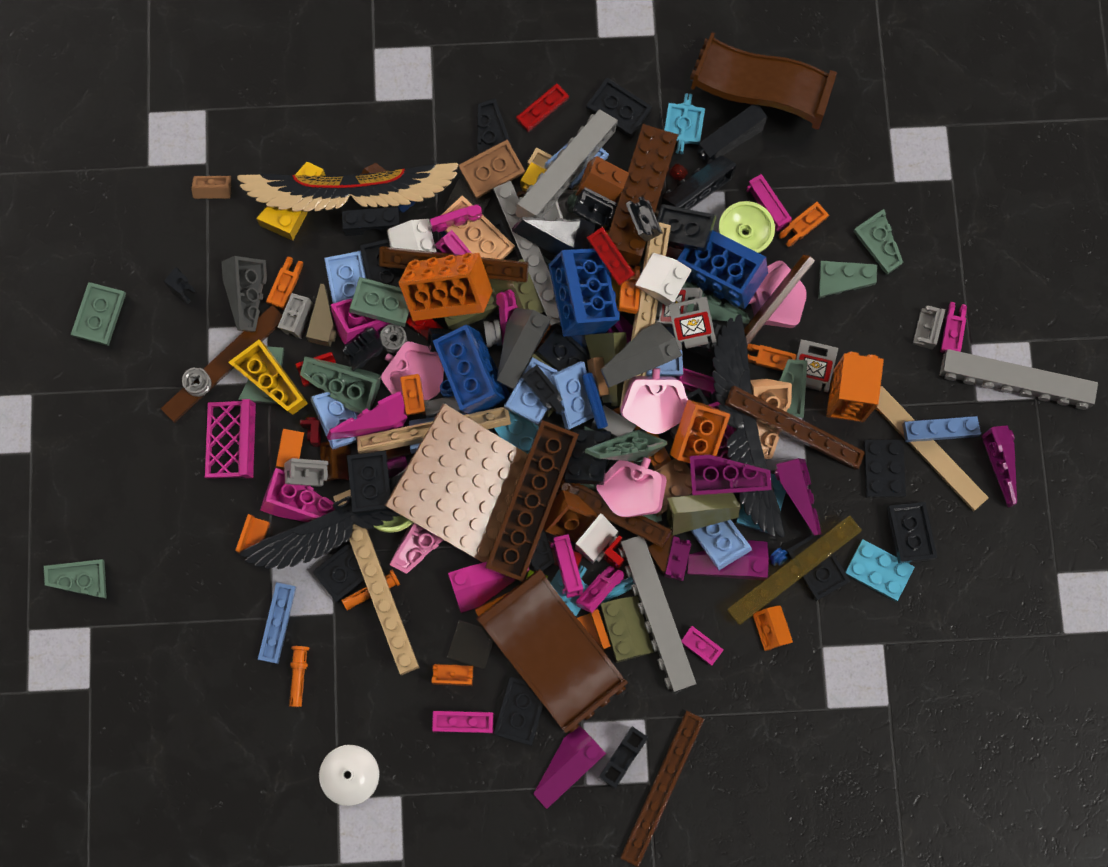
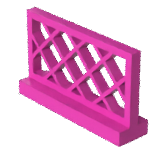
M242 399V401L208 403L205 478H253L256 403L252 400ZM235 406H240V413L234 418L229 412ZM213 407H221L224 410L217 419L213 416ZM228 414L233 421L225 428L220 421ZM237 423L240 426V431L234 437L229 430ZM218 424L223 431L215 437L212 434V430ZM227 433L232 440L224 446L219 440ZM236 442L239 445V451L233 455L228 449ZM218 443L223 449L214 456L212 447ZM227 452L232 458L223 465L218 459ZM217 461L222 468L217 473H211V466ZM236 461L238 463V472L231 473L227 468Z

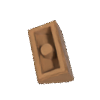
M194 176L191 187L193 198H230L231 176Z
M603 357L591 358L587 361L589 373H593L599 396L609 395L608 386L601 372V369L604 367Z

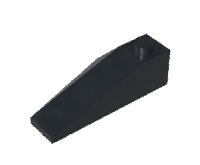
M521 217L513 226L512 232L557 256L562 250L589 249L591 243L587 237L594 233L595 224L582 219L563 221L562 218H556L555 221H545V218Z

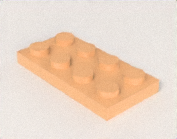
M462 195L442 215L472 206V204ZM483 215L482 218L474 222L468 220L463 225H453L445 230L446 233L453 230L472 254L480 253L481 257L504 259L515 249V245Z

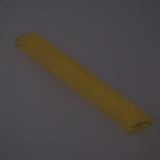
M848 516L728 608L727 611L740 626L862 532L861 528L851 516Z

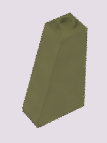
M626 332L585 335L590 358L603 357L604 366L627 344ZM624 381L608 387L609 395L602 396L603 403L611 402V406H620Z
M734 493L667 498L666 521L670 530H672L673 536L739 518V510L742 507L739 498H736Z

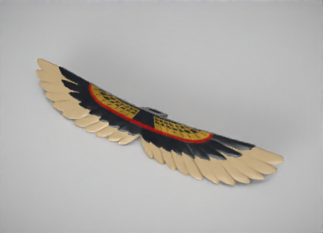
M458 163L431 164L387 172L339 176L238 175V180L245 183L241 184L240 187L244 191H249L247 193L248 196L256 198L257 202L267 203V207H278L279 210L292 208L294 212L302 210L309 212L315 209L317 212L324 208L326 211L334 207L339 209L347 202L350 195L362 207L369 205L370 207L377 208L379 205L387 208L388 204L394 207L399 206V204L410 205V201L422 202L423 198L434 197V193L443 191V187L450 185V180L456 177L457 172L452 171L458 168Z

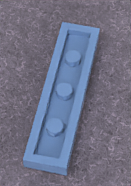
M977 416L907 421L902 424L905 442L969 438L981 435Z
M276 582L258 660L275 664L279 663L296 586Z

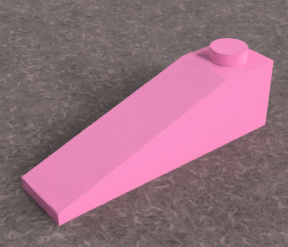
M412 523L401 540L390 565L407 574L428 553L436 549L443 540L417 524Z

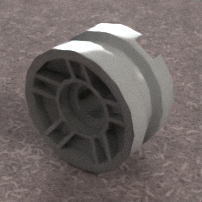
M499 319L493 322L484 321L487 347H492L495 344L502 346Z
M387 325L380 333L383 348L389 353H397L402 345L407 342L406 332L399 325ZM395 335L397 340L392 342L390 339Z
M190 368L182 377L183 387L192 396H203L211 388V378L201 368ZM199 379L200 384H194V380Z

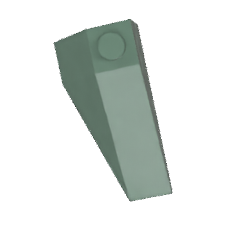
M685 281L682 288L699 287L695 283ZM702 292V297L707 296L712 320L728 321L730 318H733L735 321L736 316L741 314L743 323L749 324L750 318L748 313L728 302L721 303L722 301L714 296L713 293L707 295ZM694 303L688 304L687 313L693 312Z
M306 356L304 357L300 376L316 387L329 392L330 397L337 399L345 405L344 407L357 413H362L366 408L371 411L382 380L381 375L358 368L353 372L350 366Z
M636 430L587 448L585 453L599 459L641 462L644 457L649 458L665 447L667 441L641 430Z

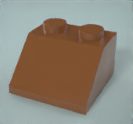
M596 156L588 162L576 196L586 187L615 202L625 186L629 172Z
M562 490L553 501L544 530L555 536L569 534L570 541L576 543L598 515L578 495Z

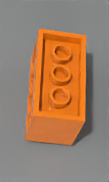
M465 253L458 256L448 255L443 258L432 257L428 260L420 261L412 260L408 263L399 281V286L413 321L483 313L493 292L480 253Z
M857 352L844 353L833 370L826 417L865 422L879 404L884 359L878 358L877 355L860 356Z

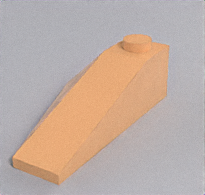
M771 379L750 380L752 395L787 412L792 400L791 383ZM756 420L764 458L772 459L779 440L780 431Z

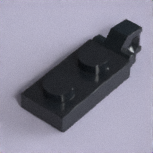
M538 365L521 376L544 407L548 410L552 408L558 416L565 412V408L560 403L563 399L559 391Z

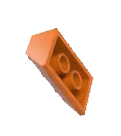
M687 400L670 455L677 460L690 463V456H717L730 414L699 402Z

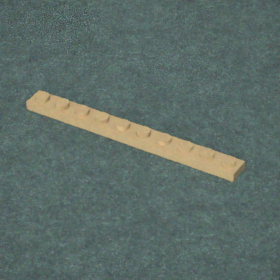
M659 222L663 233L647 241L643 269L652 253L666 256L671 225ZM641 289L637 314H635L631 341L642 329L655 324L658 300ZM644 372L637 376H646L647 372ZM630 379L624 381L620 409L622 407V403Z
M348 490L333 496V498L337 502L347 496L351 497V492ZM353 524L352 534L349 539L398 671L400 675H404L420 667L367 529Z

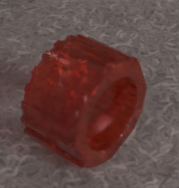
M675 164L669 171L672 177L678 181L685 179L688 174L686 168L680 164Z

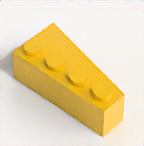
M306 162L295 174L326 176L324 169L309 162ZM266 207L256 219L261 227L293 241L308 212L303 210L294 212L292 208L279 210L278 207Z
M260 339L228 362L292 415L308 404L270 350Z

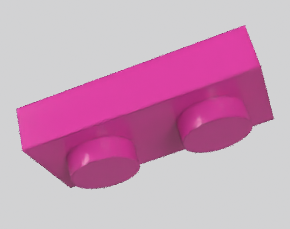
M691 626L681 640L685 647L710 666L714 664L723 652L721 647L693 626Z

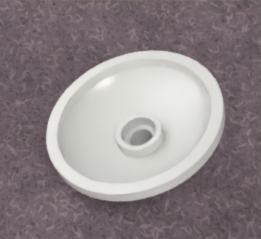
M343 745L332 750L323 760L319 772L320 785L325 795L333 802L344 806L358 805L370 798L375 792L379 782V767L373 755L366 749L356 745ZM346 771L351 772L349 779L344 777Z

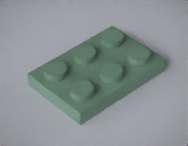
M359 277L349 312L405 327L409 309L400 287Z
M88 282L71 336L109 346L126 293Z

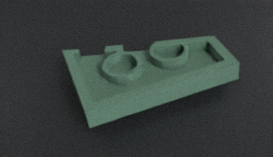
M883 209L856 227L853 232L886 275L901 266L903 260Z
M820 262L819 298L872 286L877 283V265Z
M788 359L779 380L792 384V400L787 412L795 417L804 418L808 360Z
M103 559L44 566L45 586L107 599L105 562Z

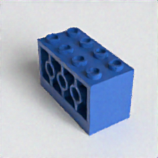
M712 230L705 251L685 247L677 261L692 270L686 280L688 283L693 282L701 290H709L717 298H724L734 307L739 308L740 306L743 309L747 307L768 274L765 256Z
M595 249L562 250L548 266L563 336L606 333L620 318V312L615 301L616 293L611 283V273Z
M466 324L433 340L460 411L471 414L490 410L507 402V395L503 385L497 382L498 373L481 332Z

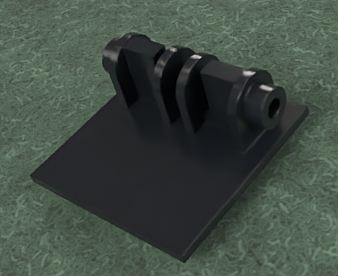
M374 327L366 328L361 332V335H357L359 340L353 338V341L351 340L345 344V348L342 349L346 355L349 354L353 372L365 366L368 360L378 356L383 350L380 332L376 331Z

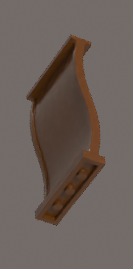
M713 32L709 39H705L690 77V81H693L691 89L694 90L695 87H699L708 93L731 101L785 110L810 121L812 128L819 130L837 72L830 70L829 73H826L797 60L742 51L715 39V33Z
M539 569L476 618L565 733L568 731L571 733L579 727L578 723L592 717L595 714L594 710L599 706L601 708L610 702L609 698L612 695H618L626 688L625 685L628 682Z

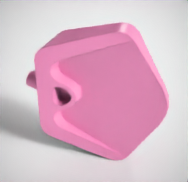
M779 260L767 266V276L748 303L752 306L754 316L791 271L785 262ZM800 280L764 325L793 328L798 325L806 301V289Z
M408 341L402 345L395 356L389 353L386 355L385 360L389 362V365L382 373L381 379L391 395L400 391L403 397L400 377L419 374L421 377L424 400H431L440 393V385L444 378V368L437 352H430L427 346Z
M660 368L652 369V376H635L629 381L621 407V415L649 433H663L681 421L688 400L684 386L681 381L672 376H660Z
M644 457L641 466L629 461L619 460L606 473L604 485H596L597 491L616 515L620 517H634L656 514L661 510L667 480L663 474L648 469L651 459Z

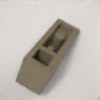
M320 284L306 338L308 342L330 347L331 343L335 342L337 331H335L326 287L324 284Z

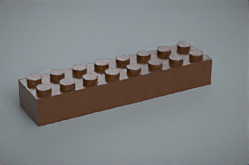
M645 124L642 125L628 170L629 175L621 192L608 234L628 265L634 267L640 264L646 242L639 236L626 203L629 201L638 203V197H643L646 201H650L655 213L679 135Z
M544 420L540 422L487 560L486 569L523 582L579 434Z

